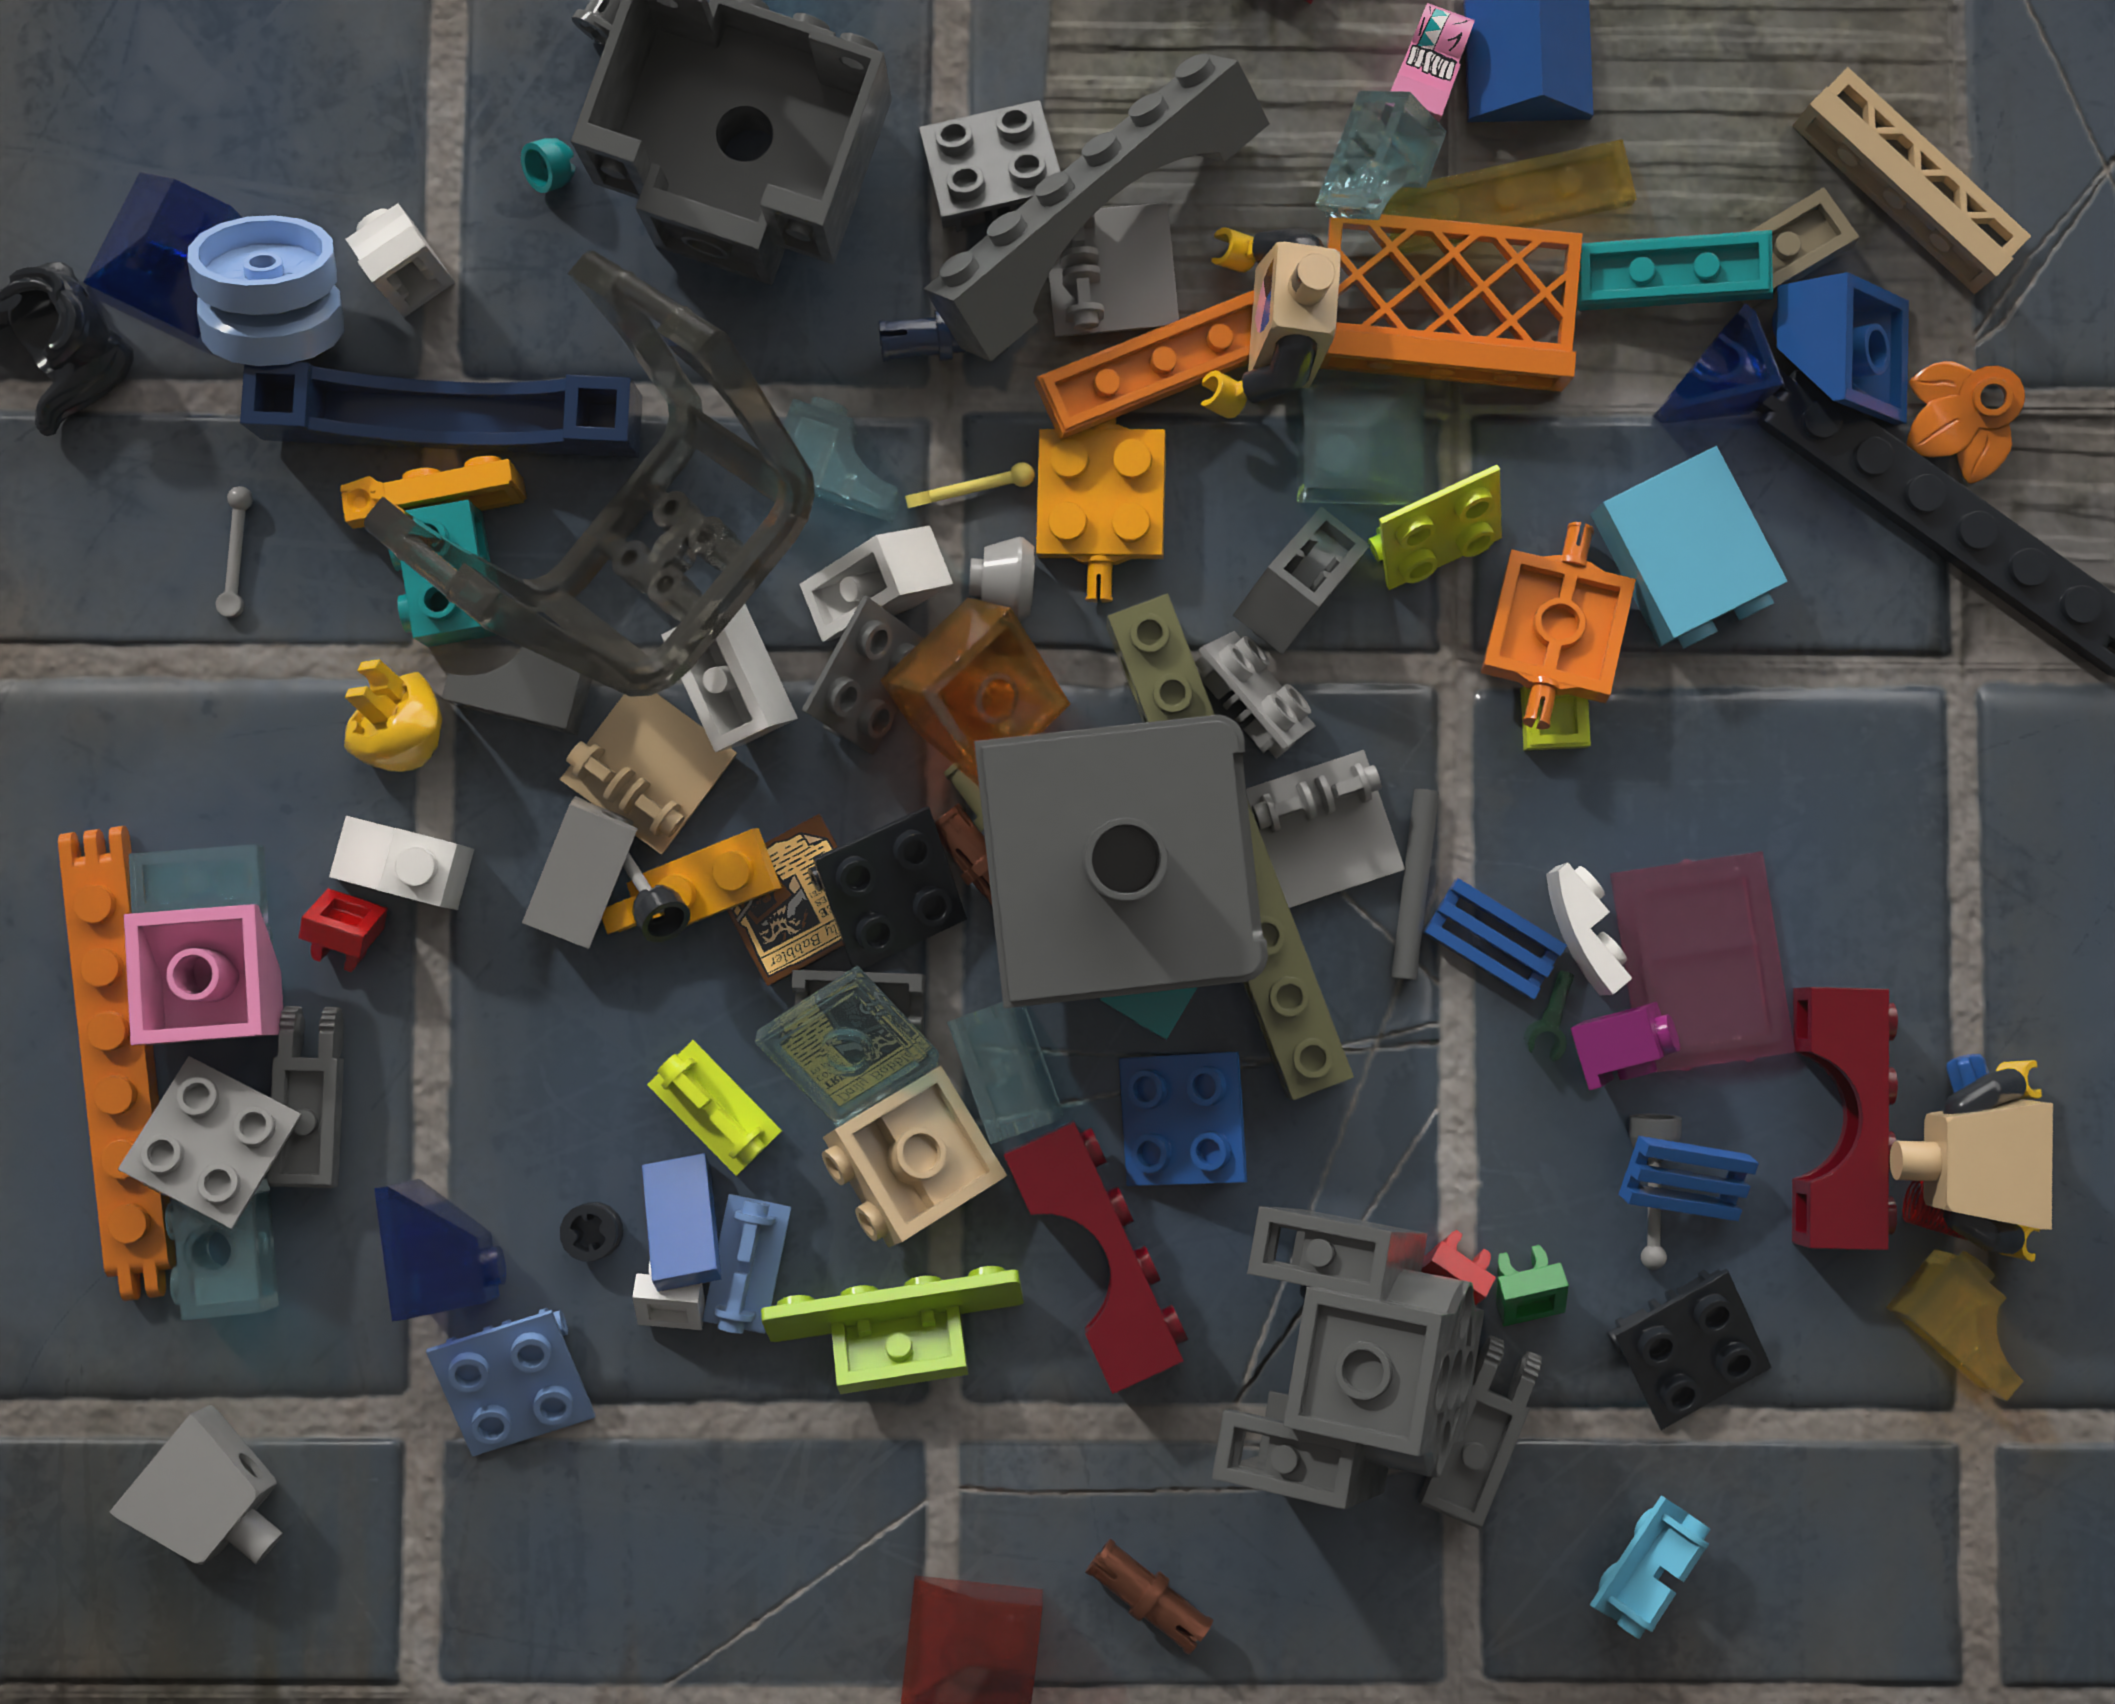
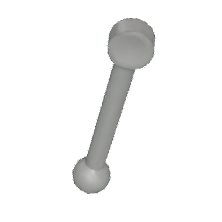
M243 486L232 488L227 495L228 503L233 509L225 592L220 594L216 600L217 611L221 615L230 618L241 615L245 607L242 597L238 595L245 511L252 505L253 497L250 490Z

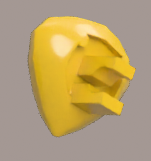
M380 659L361 662L357 671L368 679L370 688L368 686L350 688L346 693L345 698L357 710L349 719L345 729V749L365 764L387 771L403 772L422 767L433 756L438 747L443 719L439 702L431 685L419 672L402 676L396 675Z

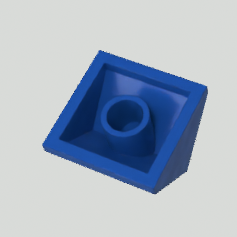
M1589 0L1463 1L1464 16L1475 20L1465 45L1467 122L1592 119L1594 114Z

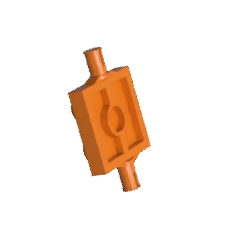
M1581 522L1568 524L1562 555L1542 557L1511 549L1507 560L1481 673L1519 682L1526 688L1531 689L1525 716L1522 720L1526 726L1531 728L1537 718L1539 705H1541L1536 729H1548L1550 727L1556 695H1572L1606 704L1611 694L1636 579L1605 572L1587 561L1594 528L1586 523L1581 532L1578 545L1576 543Z

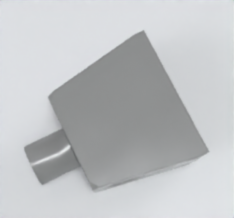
M212 1405L191 1413L109 1511L120 1521L191 1562L200 1565L219 1555L229 1543L254 1564H258L283 1536V1532L256 1511L277 1484L275 1477L222 1414Z

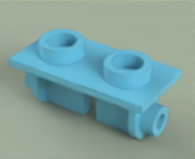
M1661 1495L1654 1507L1647 1510L1638 1520L1634 1530V1537L1618 1562L1612 1564L1604 1572L1599 1582V1591L1590 1603V1606L1616 1620L1620 1627L1638 1639L1641 1638L1646 1629L1653 1632L1658 1621L1677 1594L1659 1581V1578L1664 1570H1667L1684 1582L1705 1549L1709 1546V1543L1704 1539L1711 1529Z

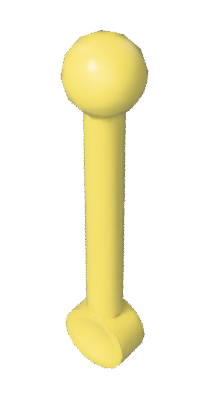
M1019 462L1008 472L907 495L905 499L907 507L912 508L1012 483L1019 487H1026L1033 482L1035 472L1030 464Z

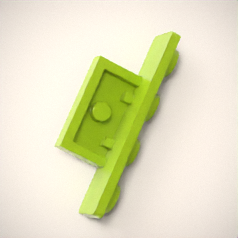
M985 1266L969 1272L967 1277L942 1280L937 1276H919L906 1281L904 1286L878 1290L874 1286L860 1285L843 1290L840 1296L816 1300L807 1295L789 1296L779 1300L776 1306L762 1308L761 1319L771 1342L832 1334L836 1383L840 1394L968 1375L961 1314L1023 1304L1024 1300L1018 1270L1006 1271L999 1266Z

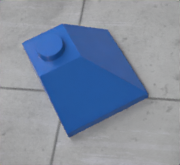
M1849 272L1778 285L1777 308L1772 318L1777 348L1833 401L1893 425L1907 424L1909 300Z

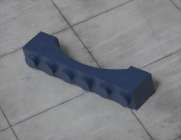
M304 362L271 366L244 364L240 424L263 441L639 458L643 396L629 377L566 375V378L529 382H454L360 374L315 367L310 363Z

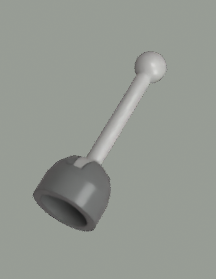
M1667 1114L1630 1115L1629 1137L1633 1149L1635 1148L1638 1136L1680 1142L1682 1137V1117ZM1649 1157L1648 1165L1661 1167L1663 1160ZM1648 1182V1186L1661 1188V1184ZM1648 1207L1647 1246L1641 1252V1261L1646 1268L1658 1270L1665 1265L1667 1260L1666 1252L1660 1246L1661 1209Z

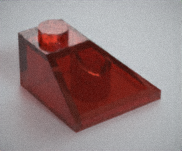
M915 1575L901 1704H1031L1043 1607V1589Z

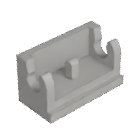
M575 796L569 804L522 923L589 949L638 828L632 826L634 822L622 815Z

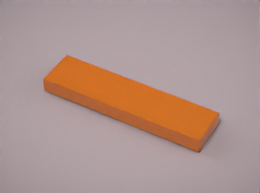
M1254 290L1037 376L1034 382L1035 387L1059 439H1065L1198 385L1212 371L1216 370L1225 374L1249 364Z

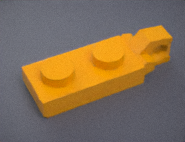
M480 456L469 459L464 463L463 468L440 472L435 468H417L405 472L400 480L382 483L376 481L371 476H367L340 486L345 522L353 529L394 521V512L463 500H470L478 509L483 511L524 503V500L527 499L524 478L509 459L502 460L496 456Z
M759 828L750 829L643 873L652 888H655L656 885H666L680 894L690 910L688 925L782 888ZM632 881L626 883L631 898L605 908L602 921L607 934L616 931L622 932L637 926L632 909L639 891ZM660 913L654 915L653 918L661 916Z

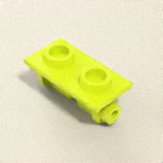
M692 1040L678 1055L675 1053L666 1060L657 1070L658 1074L647 1084L735 1176L782 1132L780 1127L695 1040Z

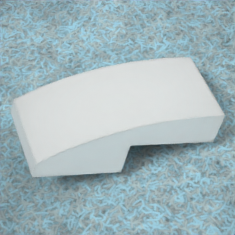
M1569 863L1555 866L1546 874L1553 912L1562 937L1572 957L1599 995H1613L1628 983L1632 977L1622 966L1628 959L1619 945L1605 932L1602 931L1596 936L1591 930L1596 923L1610 912L1600 901L1605 896V892L1598 881L1582 866H1579L1576 870Z

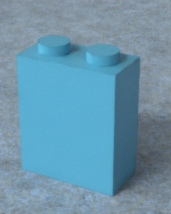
M1717 446L1604 501L1590 514L1621 575L1636 579L1632 596L1659 647L1678 638L1682 648H1687L1718 632L1713 620L1734 610L1740 621L1774 604L1769 592L1788 582Z

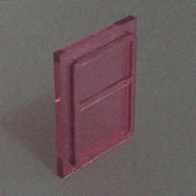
M1763 851L1698 861L1685 859L1677 864L1610 873L1621 947L1628 959L1624 966L1625 970L1632 977L1627 983L1631 1008L1658 1002L1661 1016L1666 1014L1671 1016L1679 1037L1680 1051L1655 1060L1658 1071L1653 1073L1676 1069L1689 1071L1697 1066L1738 1060L1751 1062L1759 1057L1795 1052Z

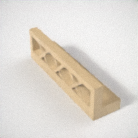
M1849 67L1809 104L1792 125L1973 294L1997 277L2014 259L2012 256L2031 237L2026 230ZM1842 91L1862 108L1863 119L1838 97ZM1875 121L1879 123L1882 127L1876 128ZM1886 140H1897L1908 150V161ZM1921 163H1922L1928 170H1922V169H1921ZM1931 182H1943L1953 192L1954 203ZM1967 205H1968L1974 212H1967ZM1977 224H1988L2007 242L2001 247Z

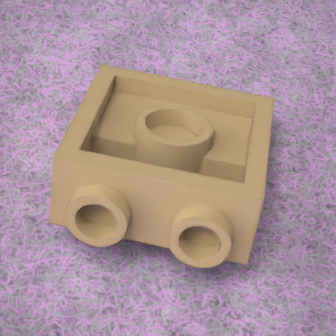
M942 1066L937 1067L823 1136L824 1141L829 1147L822 1152V1158L828 1172L839 1185L850 1182L862 1203L855 1209L856 1217L862 1229L873 1241L883 1238L888 1248L905 1241L1007 1176Z

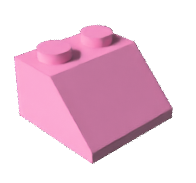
M251 904L124 914L131 1045L170 1044L279 1035L281 1011H283L281 969L259 905Z

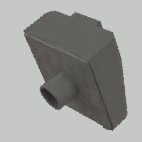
M1211 715L974 741L1004 1009L1250 981L1262 973L1267 964L1268 950L1267 941L1263 938L1255 874L1243 766V753H1245L1244 736L1241 728L1234 720L1222 715Z

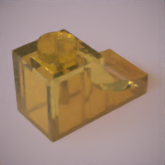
M1934 1249L1886 1308L1983 1392L2008 1401L2023 1383V1380L2007 1362L1997 1336L1998 1308L2005 1301L2006 1297L1989 1283L1994 1278V1273L1973 1255L1962 1251L1957 1256L1956 1254Z

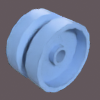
M276 215L244 217L220 223L200 233L188 246L187 261L192 288L199 296L197 299V316L202 342L213 354L233 363L254 366L286 365L321 354L333 347L344 333L340 290L335 286L337 282V269L333 240L321 227L302 219Z

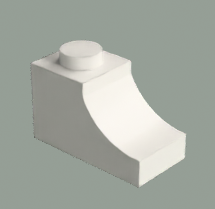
M398 203L389 210L378 209L368 214L357 225V231L346 238V241L359 259L357 262L368 278L403 317H406L455 283L418 228Z
M346 816L329 877L416 901L458 910L474 849L418 833Z

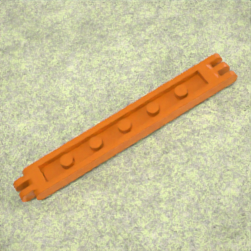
M126 826L111 827L109 829L110 853H106L103 832L100 829L86 830L83 835L85 856L81 857L80 842L75 832L64 833L58 837V850L104 1271L107 1277L118 1276L119 1292L123 1301L138 1300L140 1298V1273L144 1275L147 1296L149 1298L161 1297L166 1293L165 1270L174 1269L176 1266L170 1197L159 1194L143 1185L142 1182L118 1170L159 1104L153 1045H131L124 914L138 913L130 834Z

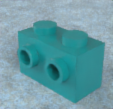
M470 500L394 512L393 518L396 532L388 534L387 542L392 565L396 571L402 570L406 594L399 595L397 603L404 631L406 633L412 632L413 638L427 647L502 635L483 512Z

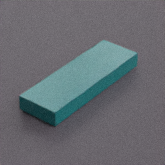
M1772 230L1582 243L1578 283L1579 311L1773 299Z

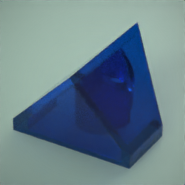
M1746 303L1665 399L1653 414V417L1661 423L1749 415L1784 385L1755 310Z

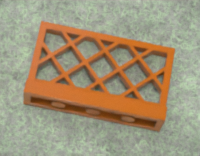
M1332 209L1329 217L1327 248L1336 249L1340 252V267L1348 275V278L1339 284L1338 297L1355 284L1375 307L1377 312L1362 324L1336 322L1334 339L1320 369L1562 392L1574 378L1576 352H1573L1583 233ZM1342 230L1368 231L1381 246L1382 250L1357 269L1341 250ZM1385 233L1401 235L1391 241ZM1413 236L1430 237L1445 254L1442 259L1422 275L1416 271L1398 249ZM1448 239L1464 241L1454 247ZM1475 242L1493 243L1508 261L1484 282L1461 255ZM1511 245L1526 247L1517 253ZM1538 248L1565 250L1564 272L1548 287H1545L1524 262V259ZM1387 257H1390L1411 284L1386 303L1364 276ZM1452 263L1474 290L1451 309H1448L1427 282L1448 264ZM1514 268L1537 296L1514 315H1511L1489 288ZM1562 286L1560 304L1552 293ZM1417 290L1440 316L1424 331L1408 329L1392 311ZM1479 296L1503 323L1487 337L1470 335L1455 317ZM1542 302L1559 321L1558 342L1533 341L1518 321ZM1384 318L1391 327L1374 325ZM1446 324L1453 333L1436 331ZM1509 330L1515 339L1499 337Z

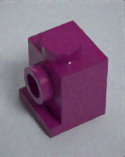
M1658 1002L1585 1020L1571 1027L1589 1090L1601 1088L1614 1079L1612 1071L1615 1070L1618 1072L1620 1081L1658 1071L1655 1060L1680 1051L1679 1037L1673 1019L1669 1014L1661 1016Z

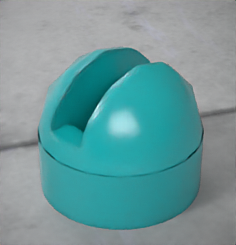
M543 138L527 143L521 151V165L528 183L537 192L546 193L563 187L571 181L576 171V166L570 163V159L574 157L573 150L557 138Z

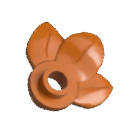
M1944 361L1934 363L1922 369L1909 380L1910 388L1926 406L1918 413L1911 424L1906 441L1907 446L1923 457H1944L1957 453L1960 471L1963 478L1969 484L1985 479L2005 461L2012 446L2010 423L2020 414L2025 402L2023 383L2012 370L2002 366L1990 365L1973 371L1956 362ZM1988 385L1999 387L2004 394L2003 403L1997 409H1988L1981 402V392Z

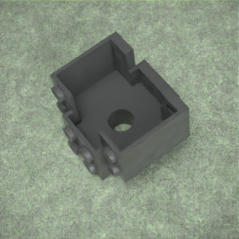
M621 0L575 127L571 143L593 184L638 199L635 209L655 247L772 286L785 248L831 264L835 263L892 101L884 52L878 51V47L872 41L857 34L842 33L840 38L836 37V33L830 31V27L824 21L812 15L795 13L793 18L770 11L769 6L762 0H709V3L707 0ZM760 130L773 138L766 153L753 161H736L725 155L729 141L742 131Z
M1259 1206L1247 1274L1309 1287L1306 1288L1289 1393L1269 1391L1265 1417L1233 1409L1223 1410L1212 1479L1345 1510L1383 1494L1388 1468L1440 1478L1453 1443L1459 1442L1464 1438L1485 1310L1475 1308L1472 1282L1421 1272L1428 1233L1305 1209ZM1281 1227L1297 1230L1291 1264L1276 1261ZM1246 1431L1262 1435L1259 1455L1241 1460Z

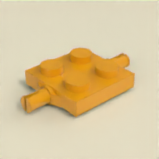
M1116 418L1062 440L1059 439L1055 429H1039L1036 555L1038 558H1070L1087 565V602L1098 603L1099 578H1101L1100 599L1102 603L1113 601V565H1118L1131 559H1164L1165 429H1128L1116 424Z

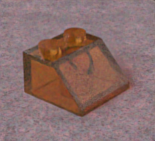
M967 598L880 680L910 726L977 786H979L974 741L1041 734L1071 705L1013 610L1009 607Z

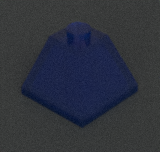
M139 172L83 283L198 339L201 335L197 316V299L199 296L192 288L187 261L188 246L200 233L220 223L243 217L231 205L181 181Z
M421 1179L407 1180L374 1188L392 1322L482 1304L500 1296L498 1285H504L506 1282V1263L502 1248L500 1246L493 1247L492 1234L489 1230Z

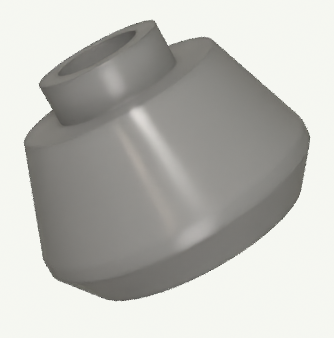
M1015 537L984 547V559L971 558L969 596L981 597L982 610L1014 624H1018L1030 616L1035 568L1034 546L1023 537Z

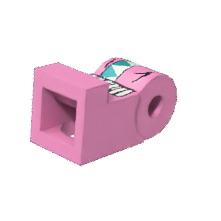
M1427 3L1388 96L1381 119L1430 137L1434 136L1461 65L1459 61L1475 20Z

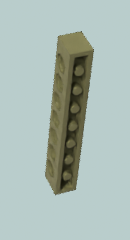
M1168 593L1108 615L1106 629L1142 723L1215 715ZM1248 803L1263 938L1267 941L1268 960L1259 976L1250 981L1242 982L1284 1094L1287 1099L1296 1100L1354 1078Z

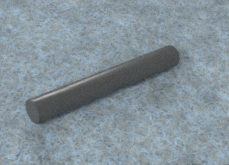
M1414 789L1392 978L1417 980L1439 791Z

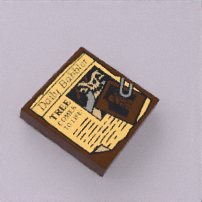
M817 814L765 842L782 888L727 910L767 986H771L792 975V970H801L844 946L824 890L818 892L815 889L808 874V868L815 866L813 858L838 847L821 814Z

